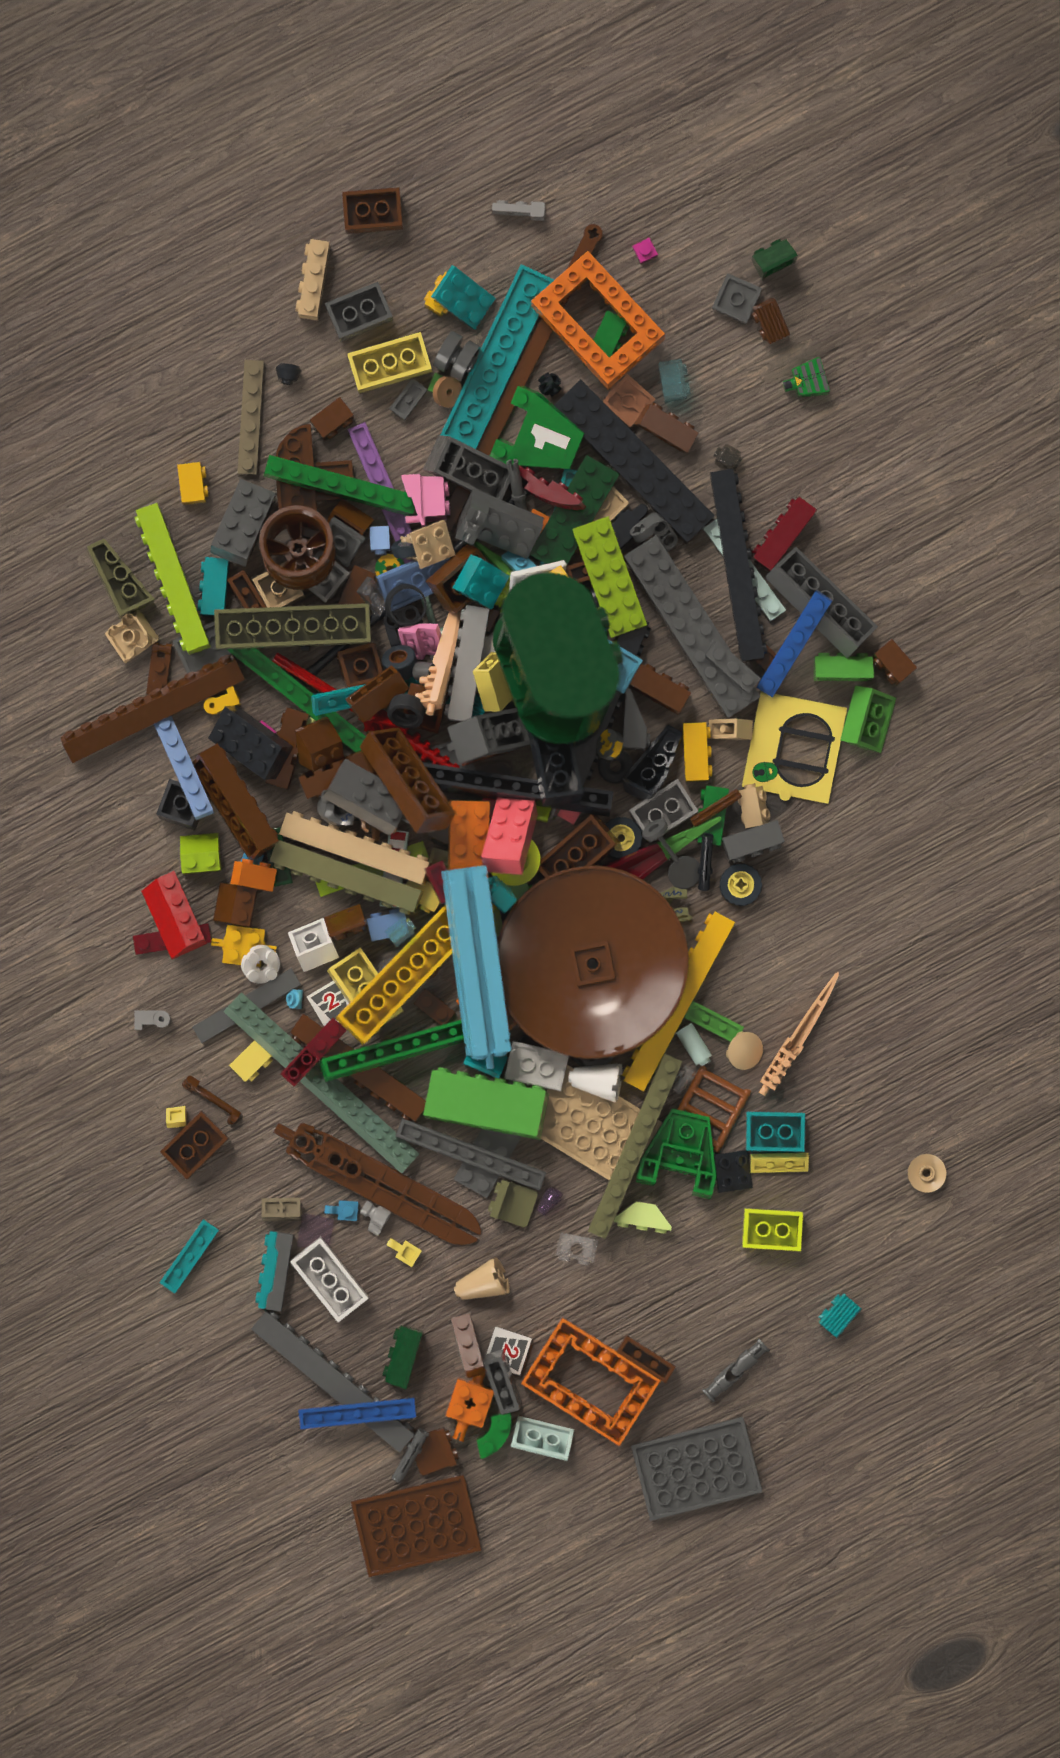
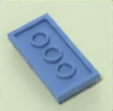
M451 558L422 569L419 568L417 561L412 560L376 576L384 602L388 593L394 587L401 584H410L419 588L425 597L433 594L426 580ZM413 589L401 590L392 599L391 611L423 597Z

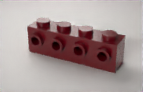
M799 496L796 500L792 498L786 506L789 510L785 515L782 513L775 521L777 526L774 530L769 529L763 537L766 539L762 546L758 544L752 552L754 554L752 560L768 572L777 565L817 511L816 508Z

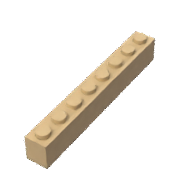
M295 811L292 814L286 813L280 835L416 883L426 884L428 877L424 868L432 865V863L428 862L429 858L417 855V858L410 856V851L401 848L399 852L392 850L393 846L384 842L381 845L375 844V839L367 836H364L363 839L356 837L357 833L347 829L345 833L338 831V826L328 824V827L321 825V820L313 817L310 820L304 819V814Z

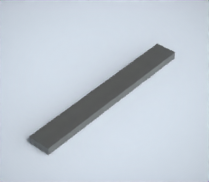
M403 1118L395 1136L537 1190L541 1189L547 1173Z

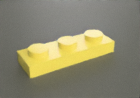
M808 1153L751 1154L750 1158L751 1173L808 1172L809 1167Z

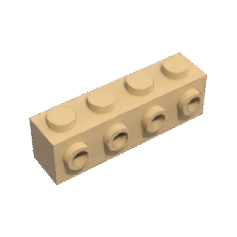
M310 239V244H306L305 255L308 256L307 263L303 262L302 274H305L304 282L300 281L299 293H302L301 300H297L296 311L299 318L319 320L330 252V242Z

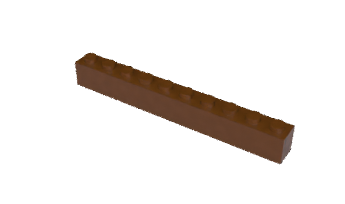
M224 655L213 664L208 663L196 672L187 673L184 678L178 681L173 680L161 689L152 690L145 697H138L126 706H119L110 714H103L93 722L84 723L75 731L66 732L60 737L62 745L71 762L74 763L245 680L234 655Z

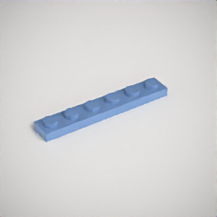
M172 716L155 723L156 731L195 819L198 820L213 814L211 804Z

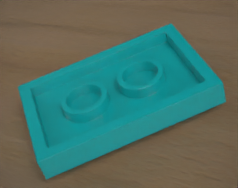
M451 265L431 296L436 302L474 330L496 299L453 265Z

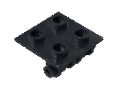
M748 1151L714 1154L718 1193L753 1188Z

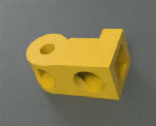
M235 687L227 688V694L206 699L204 702L205 711L215 715L221 713L225 706H240L241 702Z

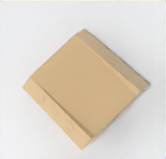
M139 610L132 614H125L120 623L111 626L105 632V635L124 663H127L159 640V636L146 620L144 614Z

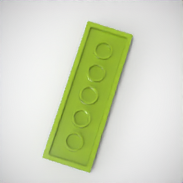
M609 516L572 529L600 607H604L608 614L610 622L608 632L610 637L612 638L646 626L647 623Z

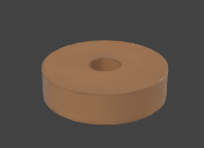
M450 376L438 379L433 388L434 401L446 408L453 407L462 390L460 382Z

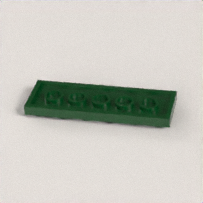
M586 455L568 486L569 493L573 495L575 492L583 498L582 503L586 508L584 510H572L556 507L529 555L544 564L564 560L568 565L578 548L572 529L593 522L620 474Z

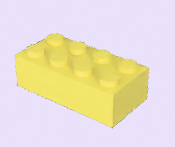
M421 332L347 354L359 394L432 372Z
M361 947L327 970L348 1003L378 974ZM400 1007L383 1025L400 1015L403 1009Z

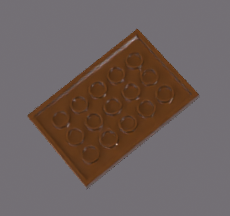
M464 1474L351 1501L368 1577L482 1550Z

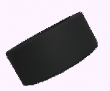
M399 694L391 699L387 715L389 720L396 726L413 729L422 724L426 709L418 697L410 694ZM398 709H410L416 714H405L400 712Z

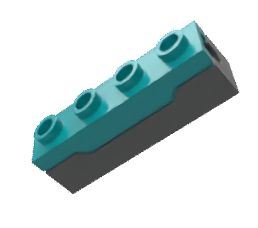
M270 1231V1234L265 1236L264 1246L268 1247L267 1253H263L261 1265L265 1266L264 1273L260 1272L258 1284L262 1285L261 1292L256 1294L255 1303H259L258 1308L282 1311L294 1234Z

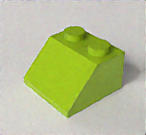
M219 833L180 836L182 874L222 871Z

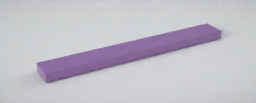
M364 422L348 429L369 481L394 489L366 423ZM382 509L395 542L400 540L401 536L407 537L406 534L412 532L409 523H406L405 515ZM403 558L405 564L412 561V559L407 560Z

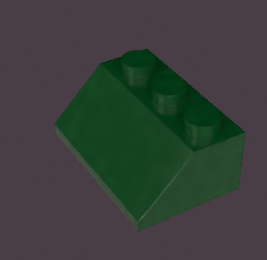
M400 1325V1329H395L393 1339L396 1340L394 1347H390L387 1357L391 1358L389 1366L385 1365L382 1375L386 1377L385 1382L407 1389L422 1337V1330Z

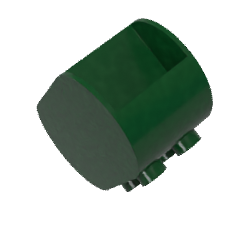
M554 572L537 573L528 576L510 589L503 602L502 616L498 620L493 632V647L524 727L532 735L543 741L563 744L582 740L591 735L601 725L618 687V665L623 664V655L616 641L609 643L605 630L610 628V622L605 608H596L589 591L577 580Z

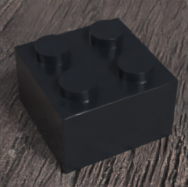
M169 779L156 815L161 820L195 831L200 819H195L180 783Z

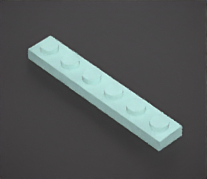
M716 519L704 527L703 530L723 556ZM748 560L749 567L754 569L755 578L752 579V585L756 586L758 593L755 602L771 622L785 612L786 609L752 562Z

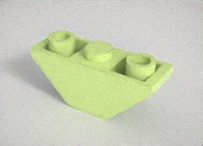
M634 1202L615 1216L614 1222H617V1226L628 1228L629 1224L636 1225V1229L645 1231L650 1227L655 1228V1232L666 1234L667 1230L671 1231L672 1228L655 1204Z

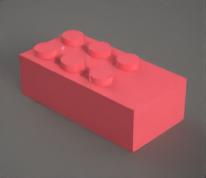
M497 797L481 857L483 866L487 867V872L523 874L538 816L535 800Z

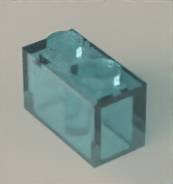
M682 359L659 362L658 367L664 403L686 400L687 394H690L689 382L685 383L684 375H687L686 363L682 364Z
M401 918L388 928L385 933L395 946L399 947L416 934L413 931L416 927L409 918L407 920Z

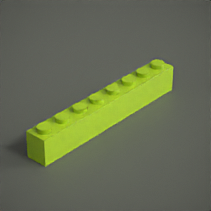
M158 503L136 510L137 516L134 518L138 528L142 527L144 534H141L144 545L148 544L150 551L147 554L150 562H155L157 569L154 570L157 580H161L163 587H160L163 597H167L170 603L167 605L170 616L174 615L176 622L173 625L176 633H181L182 640L179 641L183 651L187 650L188 654L191 655L210 648L208 637Z

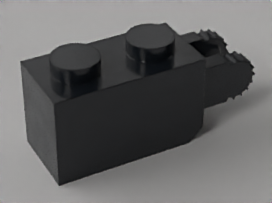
M645 504L638 505L632 512L629 509L626 512L622 510L615 517L616 521L612 524L620 550L633 539L630 530L644 518V515L646 516L648 507Z

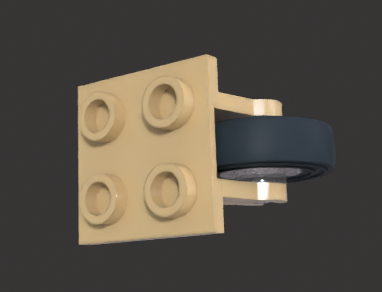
M445 520L413 531L404 537L401 536L400 540L391 546L395 558L415 560L418 562L420 569L455 556Z

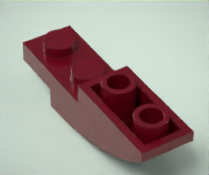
M519 465L521 478L528 482L524 488L537 499L564 509L584 510L586 508L582 503L583 498L575 492L573 495L569 493V488L562 482L557 484L553 480L549 483L542 477L537 479L534 476L536 474L528 467L524 469Z
M332 1017L280 1074L295 1087L347 1030Z

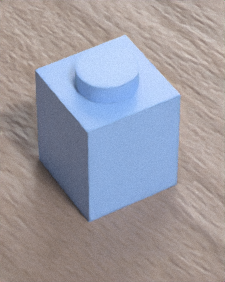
M389 526L370 527L371 552H375V555H385L386 551H390Z

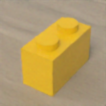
M200 462L178 464L182 504L206 502L205 497H209L208 486H204L203 478H207L206 468L202 467Z

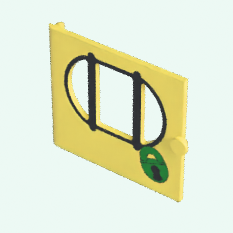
M760 691L742 787L755 783L756 787L763 786V790L766 792L779 794L780 799L783 801L789 800L790 797H797L828 804L847 708L779 694L770 697L763 691ZM811 716L817 718L826 726L829 735L788 728L786 725L794 718ZM789 733L828 741L824 767L779 759L783 734ZM783 765L821 773V776L808 784H796L787 780L781 774L778 766Z

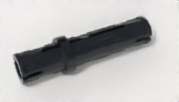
M703 833L701 836L700 867L698 868V889L708 891L710 890V876L713 874L711 862L714 835Z

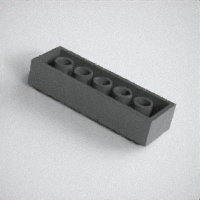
M797 547L787 554L765 577L801 614L816 590L833 600L816 628L846 658L878 628Z

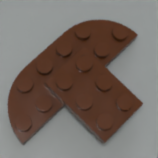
M305 424L293 429L278 446L276 457L353 478L352 460L314 463L311 424ZM276 480L279 510L288 506H305L317 511L316 502L343 499ZM302 526L303 537L311 538L318 532L310 527Z

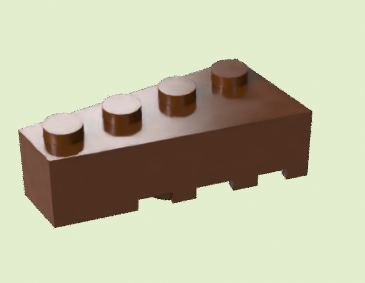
M286 708V712H283L280 721L282 726L280 731H277V735L291 744L293 749L277 779L266 780V784L286 790L289 789L298 760L295 730L307 725L310 717L309 714Z
M361 750L318 770L304 772L299 777L306 798L309 799L314 796L316 798L320 797L322 792L328 789L338 768L345 759L373 775L377 773Z

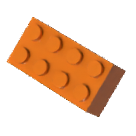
M449 800V804L456 814L449 824L448 870L483 866L481 857L489 831L490 802Z

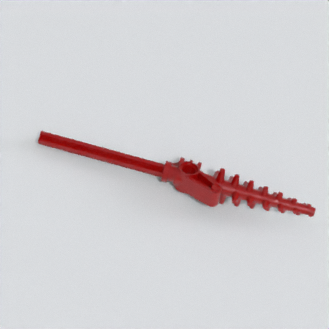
M279 653L272 660V662L322 693L337 690ZM384 710L378 711L374 714L373 718L363 722L365 726L363 731L365 732L398 727L389 720L387 712ZM399 727L416 754L421 755V761L428 762L430 760L432 764L460 767L457 763H451L447 755L442 757L438 748L434 750L429 748L430 742L428 740H425L423 743L420 742L421 736L418 732L412 736L407 733L409 729Z

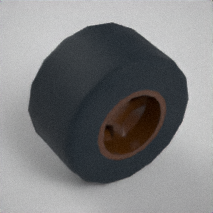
M397 645L391 647L383 654L382 663L384 670L392 665L400 673L404 681L413 677V667L417 662V658L411 647Z

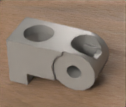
M135 1011L134 1030H143V1025L166 1027L170 1023V1015L166 1011Z

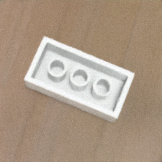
M321 1236L290 1261L337 1322L345 1318L369 1297Z

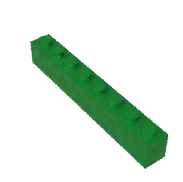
M272 455L268 457L263 477L405 516H411L414 513L415 506L412 497H408L407 492Z
M462 1021L450 1022L321 1059L320 1067L325 1082L464 1043Z

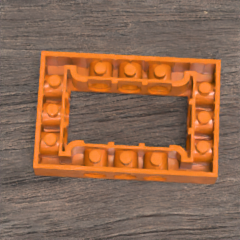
M589 251L531 300V307L607 389L611 388L665 340V333ZM587 280L590 281L591 288L604 298L605 303L609 304L617 312L619 318L622 317L626 321L632 333L635 334L610 358L560 305L562 302L565 303L567 297L575 290L581 289V285Z
M562 1317L521 1384L620 1446L661 1380ZM568 1344L577 1351H581L589 1356L593 1361L600 1363L610 1372L616 1373L626 1382L633 1384L614 1417H611L548 1377Z

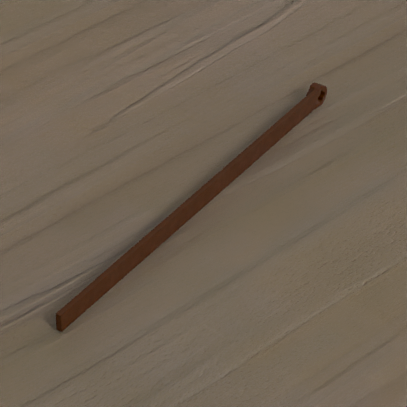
M590 224L585 228L584 236L567 269L587 251L592 254L597 243L602 240L603 233L601 227L596 224ZM596 230L598 237L589 238L590 234L588 232ZM570 296L567 297V301L565 303L562 302L560 304L563 308H565ZM541 319L476 448V450L490 456L495 441L499 438L515 406L511 404L517 386L526 385L553 331L543 319ZM458 485L449 500L450 515H447V521H445L449 535L471 493Z

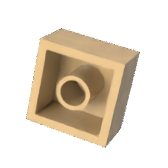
M268 572L252 579L267 608L288 607L305 598L302 590H292L279 585L269 576Z

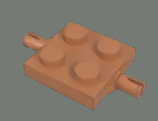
M626 374L621 381L609 388V394L603 402L624 424L631 428L637 421L645 404H652L656 399L632 377Z

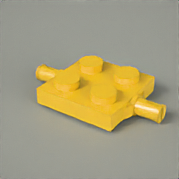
M227 924L225 937L223 939L212 938L211 946L222 947V963L241 965L242 958L250 952L249 949L257 945H266L264 939L265 929ZM266 945L271 949H275L274 951L276 952L277 946ZM262 960L257 963V967H261Z

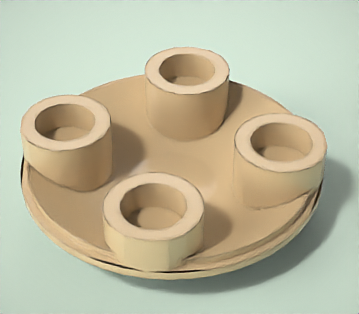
M738 1032L730 1042L726 1056L734 1067L747 1070L754 1067L760 1061L763 1054V1045L760 1038L754 1033Z

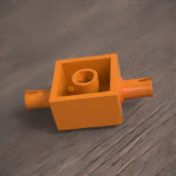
M485 1374L472 1377V1380L469 1381L461 1378L457 1379L446 1412L447 1417L456 1419L458 1422L452 1436L453 1439L457 1440L461 1432L459 1441L464 1442L468 1426L483 1427L494 1394L493 1389L482 1384ZM470 1398H472L473 1402L476 1404L475 1406L472 1405L469 1408L467 1407V1403H465V1400L468 1401Z

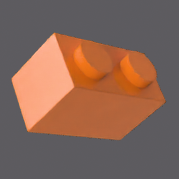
M242 859V862H234L230 884L273 892L277 869L270 868L271 864L259 862V865L253 864L254 861L249 859Z

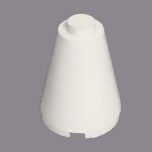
M622 1064L575 1067L573 1071H570L568 1081L572 1083L574 1088L612 1102H617L621 1089L620 1075H622Z

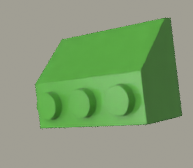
M818 653V656L814 657V681H872L874 678L873 657H868L867 653H857L856 657L848 658L842 653H837V656H830V653Z
M855 685L840 741L881 753L896 698L873 688Z

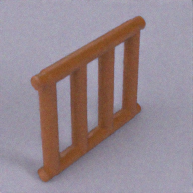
M703 1065L697 1071L677 1110L710 1117V1124L722 1130L717 1141L712 1139L713 1150L719 1153L744 1108L751 1090H743L711 1073ZM705 1077L740 1096L736 1106L734 1107L699 1088L698 1086L702 1078ZM696 1094L731 1113L727 1123L725 1124L690 1105L689 1102L693 1095Z

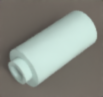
M692 1023L676 1032L695 1065L700 1064L702 1067L711 1061L709 1057L712 1054Z

